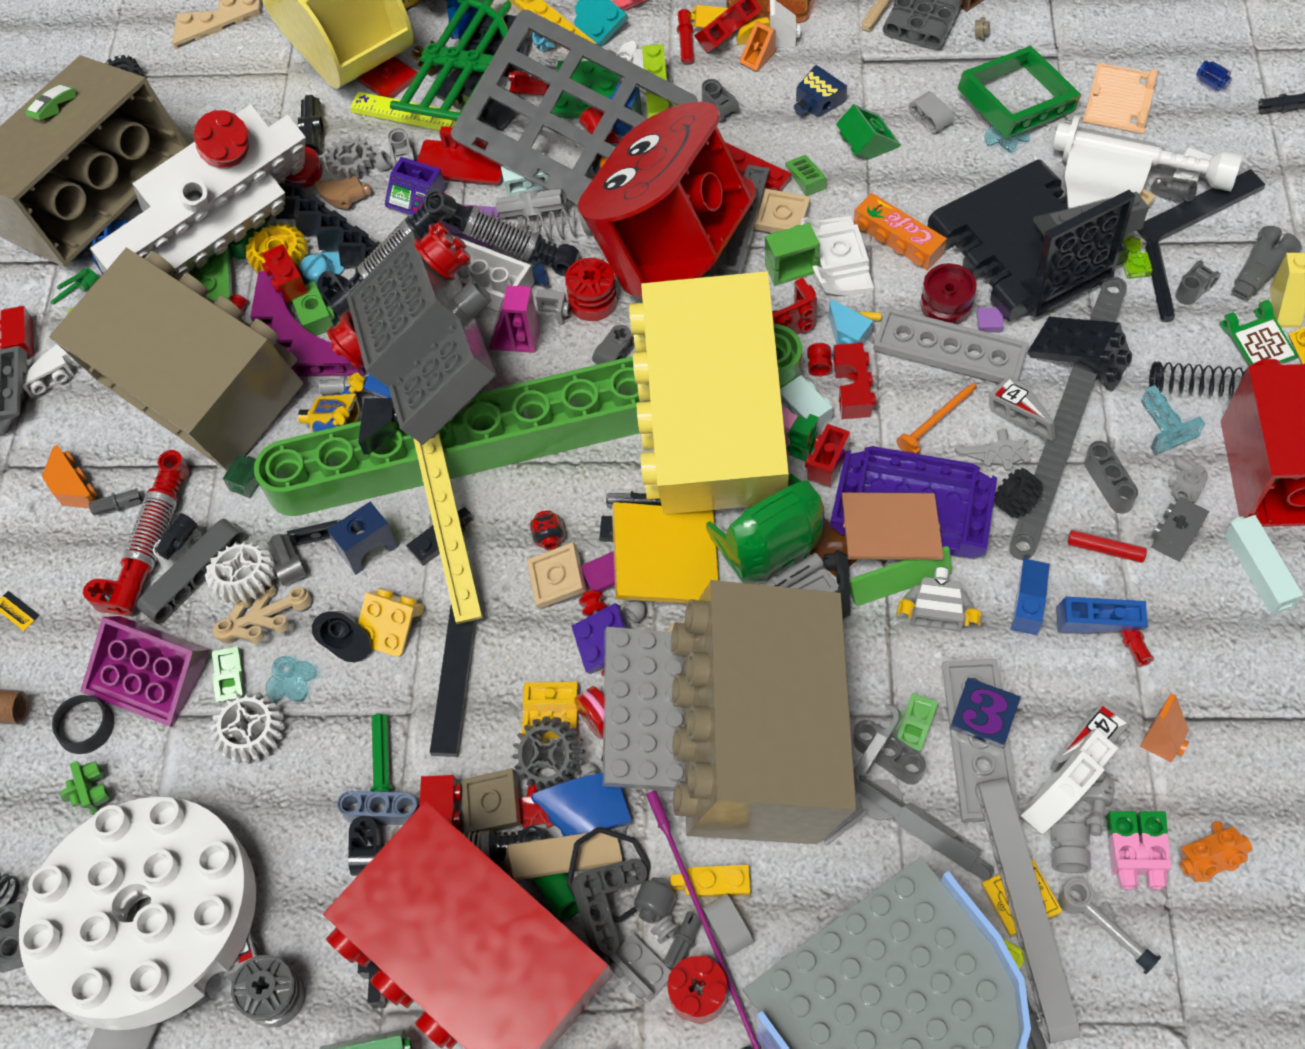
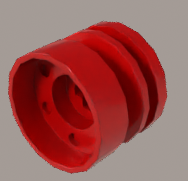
M594 257L583 258L574 262L568 268L565 274V285L570 309L576 317L585 321H599L607 318L614 312L617 306V292L614 272L607 262Z

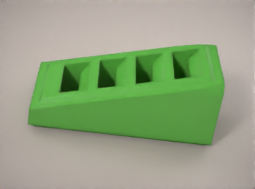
M806 155L785 162V166L792 173L793 178L805 196L826 189L827 178Z

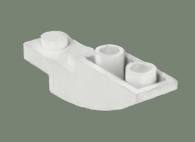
M55 345L26 372L23 377V388L33 398L74 377L71 369L80 365L60 346Z
M1092 729L1058 772H1054L1021 812L1020 817L1038 833L1043 835L1093 785L1105 770L1103 766L1116 752L1118 747L1097 729Z

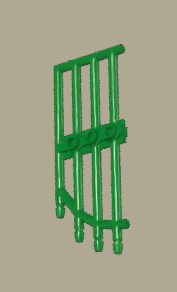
M457 0L461 5L437 43L429 44L424 48L420 61H423L424 64L400 102L394 100L390 102V109L457 121L465 105L460 113L449 110L471 73L486 71L494 56L483 53L498 29L503 39L505 38L509 30L504 19L511 9L512 3L510 1L504 2L499 12L491 7L494 0H484V2L479 0ZM471 6L478 9L456 47L446 48V43L468 8ZM487 14L493 19V22L476 50L464 51ZM444 65L421 104H410L431 67ZM463 68L462 73L440 109L429 107L451 70Z

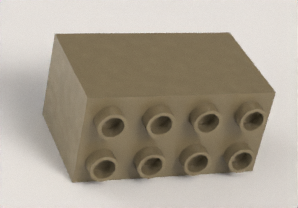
M79 55L0 126V236L3 239L65 267L137 198L132 183L188 147V144L145 77ZM62 84L75 89V98L57 104L58 114L42 120L26 116L25 111L29 105L50 88Z
M126 247L49 337L98 382L218 466L231 473L304 384L291 369L297 362V358L289 350L277 343L280 337L264 322L255 319L250 325L241 319L244 313L227 298L220 295L214 302L206 297L209 293L208 289L188 273H185L180 279L175 275L170 276L175 271L174 267L156 252L150 251L145 258H142Z
M711 580L699 600L690 599L688 601L685 611V622H676L671 635L672 655L683 656V674L676 673L672 684V704L674 707L684 708V727L677 726L674 731L672 752L675 761H685V781H677L674 789V814L686 817V836L818 844L856 811L841 593Z

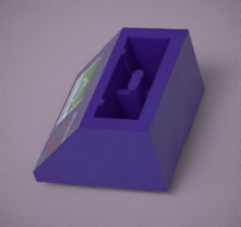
M400 157L390 173L385 207L413 216L420 210L419 208L422 206L428 191L434 189L444 190L445 184L441 169Z

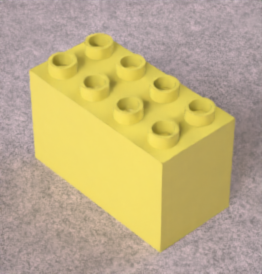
M768 271L642 283L643 303L629 304V313L636 351L633 353V366L640 402H637L639 434L642 435L643 450L654 449V452L641 453L643 485L646 487L647 500L660 498L663 514L752 507L788 487L789 474Z

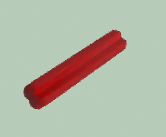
M1076 530L1070 531L1067 540L1068 544L1137 562H1144L1147 555L1145 547Z

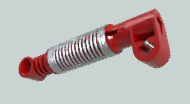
M167 450L158 458L159 470L155 478L156 480L152 488L148 489L145 494L142 507L138 513L139 515L135 520V527L132 528V535L129 536V543L126 544V551L123 552L120 564L122 568L117 581L99 578L90 580L84 586L83 596L96 611L122 616L133 615L146 577L152 573L157 561L153 547L170 525L178 502L177 492L181 482L188 477L190 472L189 466L178 451Z

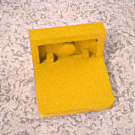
M378 588L376 591L366 592L358 625L368 634L371 641V649L396 657L401 656L404 652L412 617L422 615L425 605L417 603V598L412 596L393 595L394 591L387 588Z

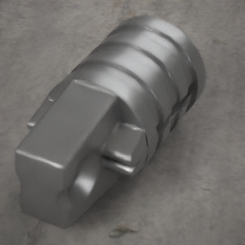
M1157 177L1151 185L1152 193L1167 198L1191 202L1197 192V182L1176 177Z

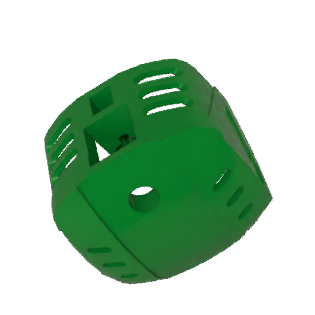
M793 474L788 475V487L745 510L740 517L730 524L726 534L711 521L706 523V529L710 539L720 550L739 579L746 584L765 583L768 578L777 575L801 559H805L815 548L824 528L825 507L820 495L807 480L800 481Z

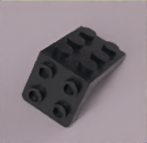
M1049 316L1028 350L1031 358L1083 364L1098 373L1106 389L1111 391L1121 381L1122 374L1132 361V352L1128 347L1126 335L1123 333L1122 327L1118 322Z

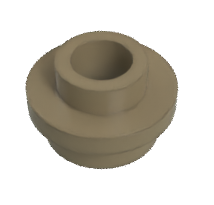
M981 17L980 20H975V37L981 38V40L986 39V35L990 34V22L986 21L985 17Z

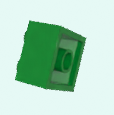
M855 104L836 123L841 131L839 133L840 136L849 142L852 146L850 150L857 157L863 156L872 159L897 149L901 145L880 115Z

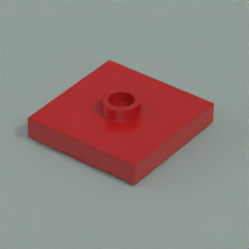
M392 57L359 76L358 80L378 96L394 98L412 83L417 72L396 57Z

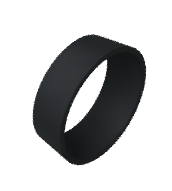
M78 695L69 698L58 707L52 719V730L59 744L66 751L74 754H86L97 750L106 743L114 728V715L109 706L89 695ZM84 702L98 703L102 710V722L94 735L76 743L67 742L60 738V723L70 709Z

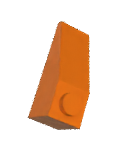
M1170 693L1140 747L1169 762H1172L1176 755L1182 757L1189 744V741L1185 740L1189 729L1176 695Z

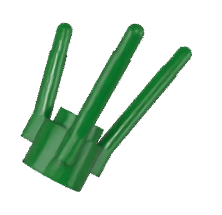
M90 268L81 270L78 274L57 286V289L60 290L73 283L52 299L51 304H55L77 287L83 292L90 290L99 279L98 275Z

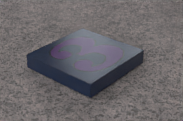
M967 678L950 729L1004 748L1021 696Z

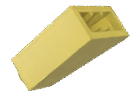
M1286 253L1269 288L1274 316L1281 328H1300L1305 314V253Z

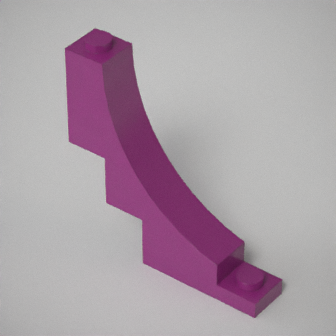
M258 271L250 315L253 322L255 319H259L278 334L280 338L277 343L281 344L297 358V362L291 369L298 377L351 376L356 372L361 376H365V368L360 370L355 368L346 357L337 355L331 349L332 342L321 339L304 329L290 314L281 292H275L270 282L273 279L272 275L267 277L265 271Z

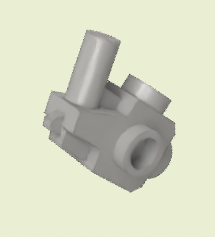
M1179 457L1174 465L1182 471L1180 473L1175 471L1170 479L1169 485L1173 487L1172 493L1178 500L1182 497L1190 502H1196L1207 481V471L1203 466L1198 465L1195 467L1184 458Z

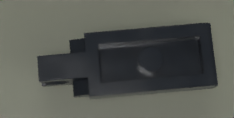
M466 507L458 510L462 532L466 530L465 526L473 521L472 515ZM433 525L406 545L410 553L422 566L440 554Z

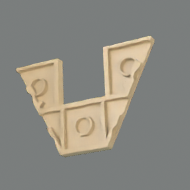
M219 0L218 11L177 13L172 41L174 49H179L178 45L192 39L198 41L204 36L218 33L223 30V26L233 22L237 25L248 18L261 15L262 0Z

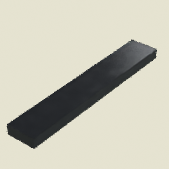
M1250 169L1236 176L1231 192L1211 188L1195 196L1191 202L1185 201L1146 220L1143 228L1136 231L1146 242L1150 240H1157L1159 242L1262 191L1266 184Z
M452 605L450 606L430 746L431 756L458 757L476 620L456 624Z

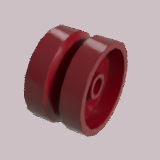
M952 263L939 264L930 269L925 275L920 301L922 313L926 317L953 324L965 321L972 311L977 287L975 276L967 268Z

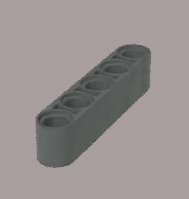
M221 519L216 522L139 598L137 609L156 624L166 621L206 581V566L211 564L210 558L217 557L218 551L223 552L226 550V546L232 547L235 542L242 544L246 537L245 533L227 519Z

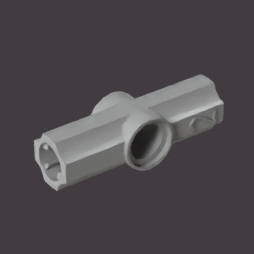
M563 188L542 192L540 190L528 191L515 196L497 198L496 209L500 218L517 215L532 216L538 213L542 214L544 211L566 208L567 198Z

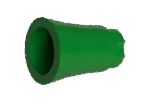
M566 873L533 878L534 884L541 892L552 915L561 923L579 913L577 903L567 886L568 875Z

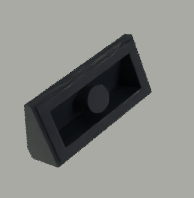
M338 519L289 530L287 535L294 546L329 539L331 537L327 529L341 520Z

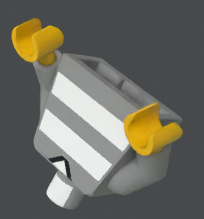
M942 567L934 569L933 578L925 577L922 579L921 585H914L903 599L899 601L896 615L906 613L908 618L911 619L910 625L961 632L963 622L964 626H969V622H974L978 626L981 625V611L975 609L968 594L961 590V583L949 580L950 571Z

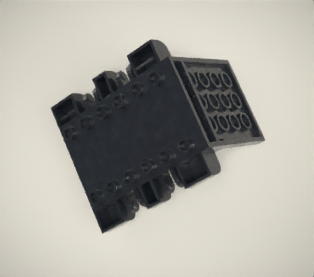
M1038 159L936 209L929 216L927 227L947 238L945 249L952 245H955L957 248L966 246L961 252L965 256L962 266L967 268L975 278L981 275L984 279L995 276L989 283L993 288L990 301L1008 322L1027 312H1030L1036 318L1113 278L1116 266L1127 261L1129 250L1123 245V240L1136 196L1130 189L1045 231L1044 236L1033 221V218L1068 207L1067 196L1060 198L1064 193L1061 189V179L1041 159Z

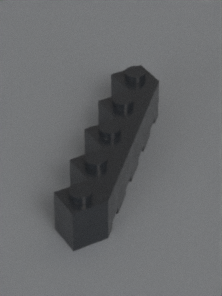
M278 183L285 192V205L283 206V211L276 215V219H295L296 228L303 235H317L319 250H338L340 266H359L381 244L379 241L374 242L371 240L369 234L358 226L353 227L350 225L347 219L337 211H331L326 208L325 203L313 194L310 196L305 193L304 188L299 184Z

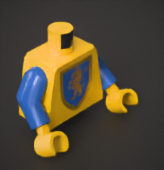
M356 372L347 381L350 386H347L340 395L318 397L311 409H300L298 412L299 423L309 424L311 433L357 422L361 413L356 392L363 389L364 378Z

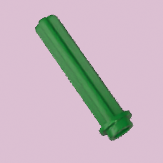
M381 713L372 716L373 786L370 788L372 792L393 791L389 781L388 717L386 714Z

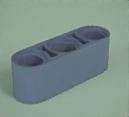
M346 791L338 798L337 808L349 823H352L355 818L364 815L373 818L376 824L404 825L419 808V804L415 797L409 793ZM358 803L355 810L347 812L350 804ZM386 804L381 812H374L377 805ZM413 805L410 812L406 814L401 813L403 807Z

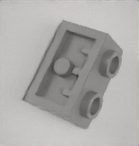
M633 933L618 947L615 953L607 956L611 962L609 967L619 979L624 976L631 983L628 986L629 989L640 1000L645 997L651 1002L668 984L671 970Z

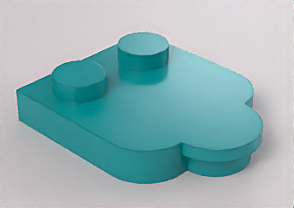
M579 0L575 5V12L577 14L574 20L575 26L600 47L629 19L627 13L610 0Z

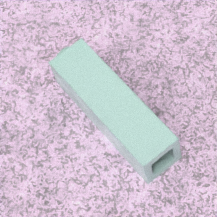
M1256 515L1248 518L1242 516L1231 521L1224 536L1270 614L1273 615L1296 607L1303 597V593Z

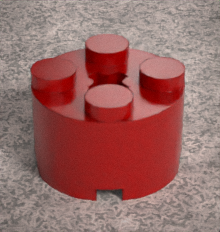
M691 956L677 963L669 974L667 984L669 1000L673 1010L679 1017L697 1024H704L714 1020L721 1014L728 996L727 979L722 968L715 961L707 956ZM693 986L703 987V994L698 995L696 991L692 992Z

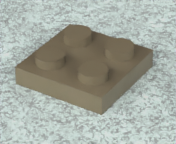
M513 768L461 780L464 831L467 834L469 832L474 833L476 831L478 833L479 831L498 830L521 825L517 772Z

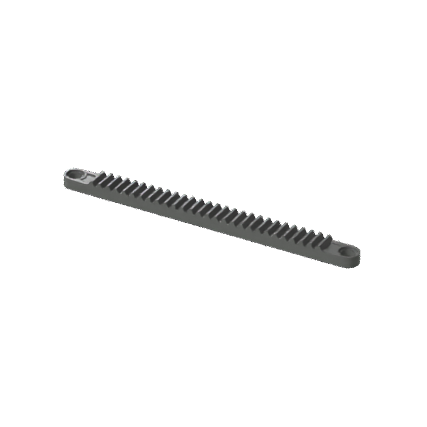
M1113 277L1103 282L1090 320L1116 321L1127 290L1126 282L1123 279ZM1115 286L1120 292L1111 293L1107 288ZM1074 363L1054 418L1055 439L1053 441L1046 440L1034 474L1043 483V491H1040L1042 493L1041 498L1036 499L1038 503L1031 506L1032 510L1030 512L1026 510V515L1019 516L1009 544L1010 554L1018 560H1023V558L1030 559L1035 553L1097 376L1093 369L1083 364ZM1018 541H1025L1029 544L1030 549L1021 551L1016 547V543Z

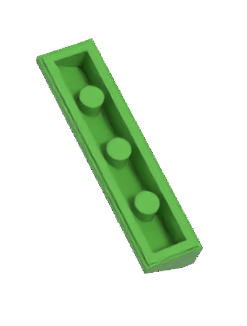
M948 546L942 547L943 560H903L851 578L850 595L854 604L860 606L910 589L914 585H921L923 578H933L935 568H946L950 571L951 575L952 564Z

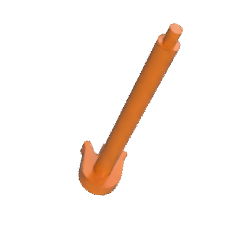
M973 383L970 386H966L910 435L906 433L900 435L896 440L898 447L904 452L919 454L918 452L921 449L918 447L920 442L917 440L973 393V389L977 385Z

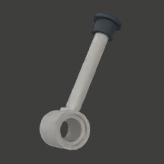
M1082 878L1070 879L1058 893L1060 907L1070 914H1078L1084 911L1137 958L1136 962L1144 969L1143 973L1147 974L1161 959V956L1154 955L1148 948L1144 950L1092 903L1094 896L1093 888L1086 880ZM1069 891H1077L1082 897V902L1074 901L1070 897Z

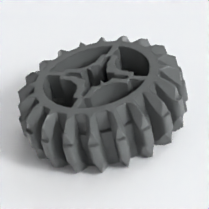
M544 716L542 721L540 719L532 720L533 726L526 724L524 726L526 734H517L521 742L513 744L514 748L518 749V754L511 756L513 759L519 760V763L514 766L516 770H522L519 778L523 780L528 779L527 785L529 787L536 784L538 791L574 780L572 774L579 775L581 773L577 765L585 763L583 759H579V754L586 752L585 749L578 746L584 740L579 737L575 738L578 730L576 728L570 729L571 723L568 721L562 722L559 717L551 719L549 716ZM552 731L559 738L549 742L548 739H544L541 735ZM564 751L566 752V753H565V760L563 759V752H564ZM548 766L550 769H554L556 773L547 777L538 770Z

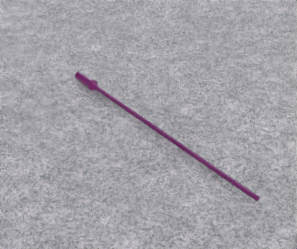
M651 791L646 796L658 823L657 827L666 835L718 964L726 976L728 988L753 1049H760L671 835V821L667 818L657 791Z

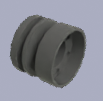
M258 955L247 960L237 970L232 980L231 996L235 1007L243 1015L250 1018L256 1024L272 1028L291 1022L300 1012L305 1001V987L302 978L283 960L272 955ZM267 984H268V985H269V988H268V989H263V991H262V993H261V992H260L261 987H262V988H265V987L267 986Z

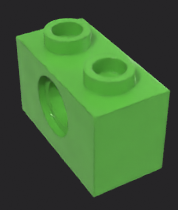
M315 281L305 285L307 294L292 300L303 328L318 336L326 333L327 329L333 326L331 320L335 319V316L330 306H325L326 300L318 290Z

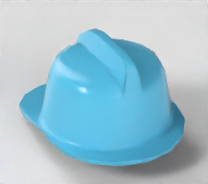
M336 252L311 254L302 259L299 264V274L304 285L315 281L317 286L318 278L324 271H331L340 275L345 269V266H340L339 253Z

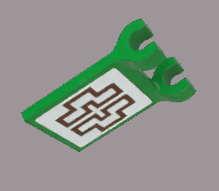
M1269 300L1259 302V308L1254 310V314L1258 318L1257 320L1239 326L1238 318L1232 312L1224 316L1225 320L1219 323L1222 330L1231 336L1247 365H1252L1263 359H1277L1284 364L1299 357L1277 322L1273 306Z

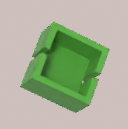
M810 223L796 225L793 228L773 232L765 236V267L774 286L814 274L812 266H819L820 243Z

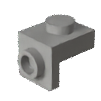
M537 289L536 301L538 311L556 313L558 324H563L565 316H569L570 302H567L565 292Z

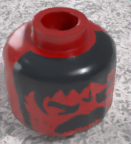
M548 510L541 511L531 520L530 531L536 546L545 550H553L565 539L563 522L558 514Z

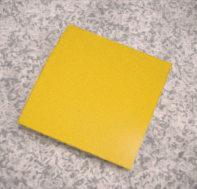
M578 682L524 683L522 733L526 734L524 729L526 724L533 726L532 720L540 719L542 721L544 716H549L551 719L559 717L562 722L568 721L571 723L570 729H577L578 709L574 698L578 695ZM552 731L546 732L543 735H541L544 739L559 738V736Z

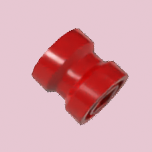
M825 343L810 345L807 348V357L810 360L808 362L809 374L813 376H826L832 371V362L830 360L831 347Z

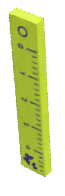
M363 92L357 93L350 106L352 113L440 130L441 126L453 127L456 121L392 110L390 109V102L392 100L400 102V100Z

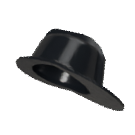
M327 611L319 614L314 619L312 634L315 640L338 658L346 662L355 663L362 661L368 656L371 649L369 636L349 613L344 611Z

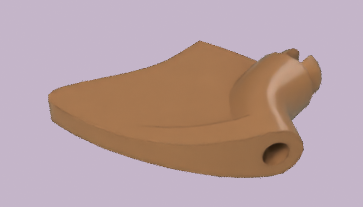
M352 176L351 179L323 180L314 183L318 194L325 201L343 209H348L353 202L363 199L372 193L369 184L361 185L356 176Z

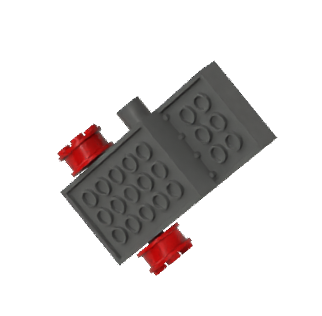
M439 221L436 224L429 225V232L423 238L411 230L347 296L351 313L344 312L337 326H331L327 329L328 337L333 343L331 349L337 355L346 357L359 370L365 368L366 372L389 387L400 429L422 445L429 439L434 438L439 430L448 421L453 420L460 410L465 409L478 393L485 390L486 386L491 383L496 375L475 321V317L492 301L486 289L473 279L462 287L457 271L463 265L469 266L471 264V256L464 250L467 247L466 244L457 236L453 238L449 234L448 229Z

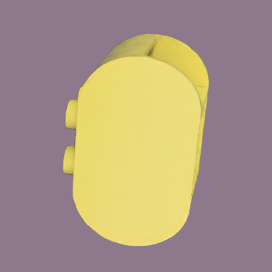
M262 0L268 13L284 36L320 76L335 89L340 88L413 45L412 27L402 0Z

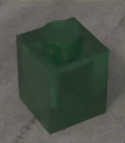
M236 456L222 478L229 491L251 499L259 486L254 474L255 458Z

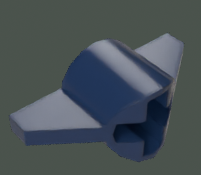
M537 263L534 267H531L534 285L540 284L546 287L548 285L547 274L543 264Z

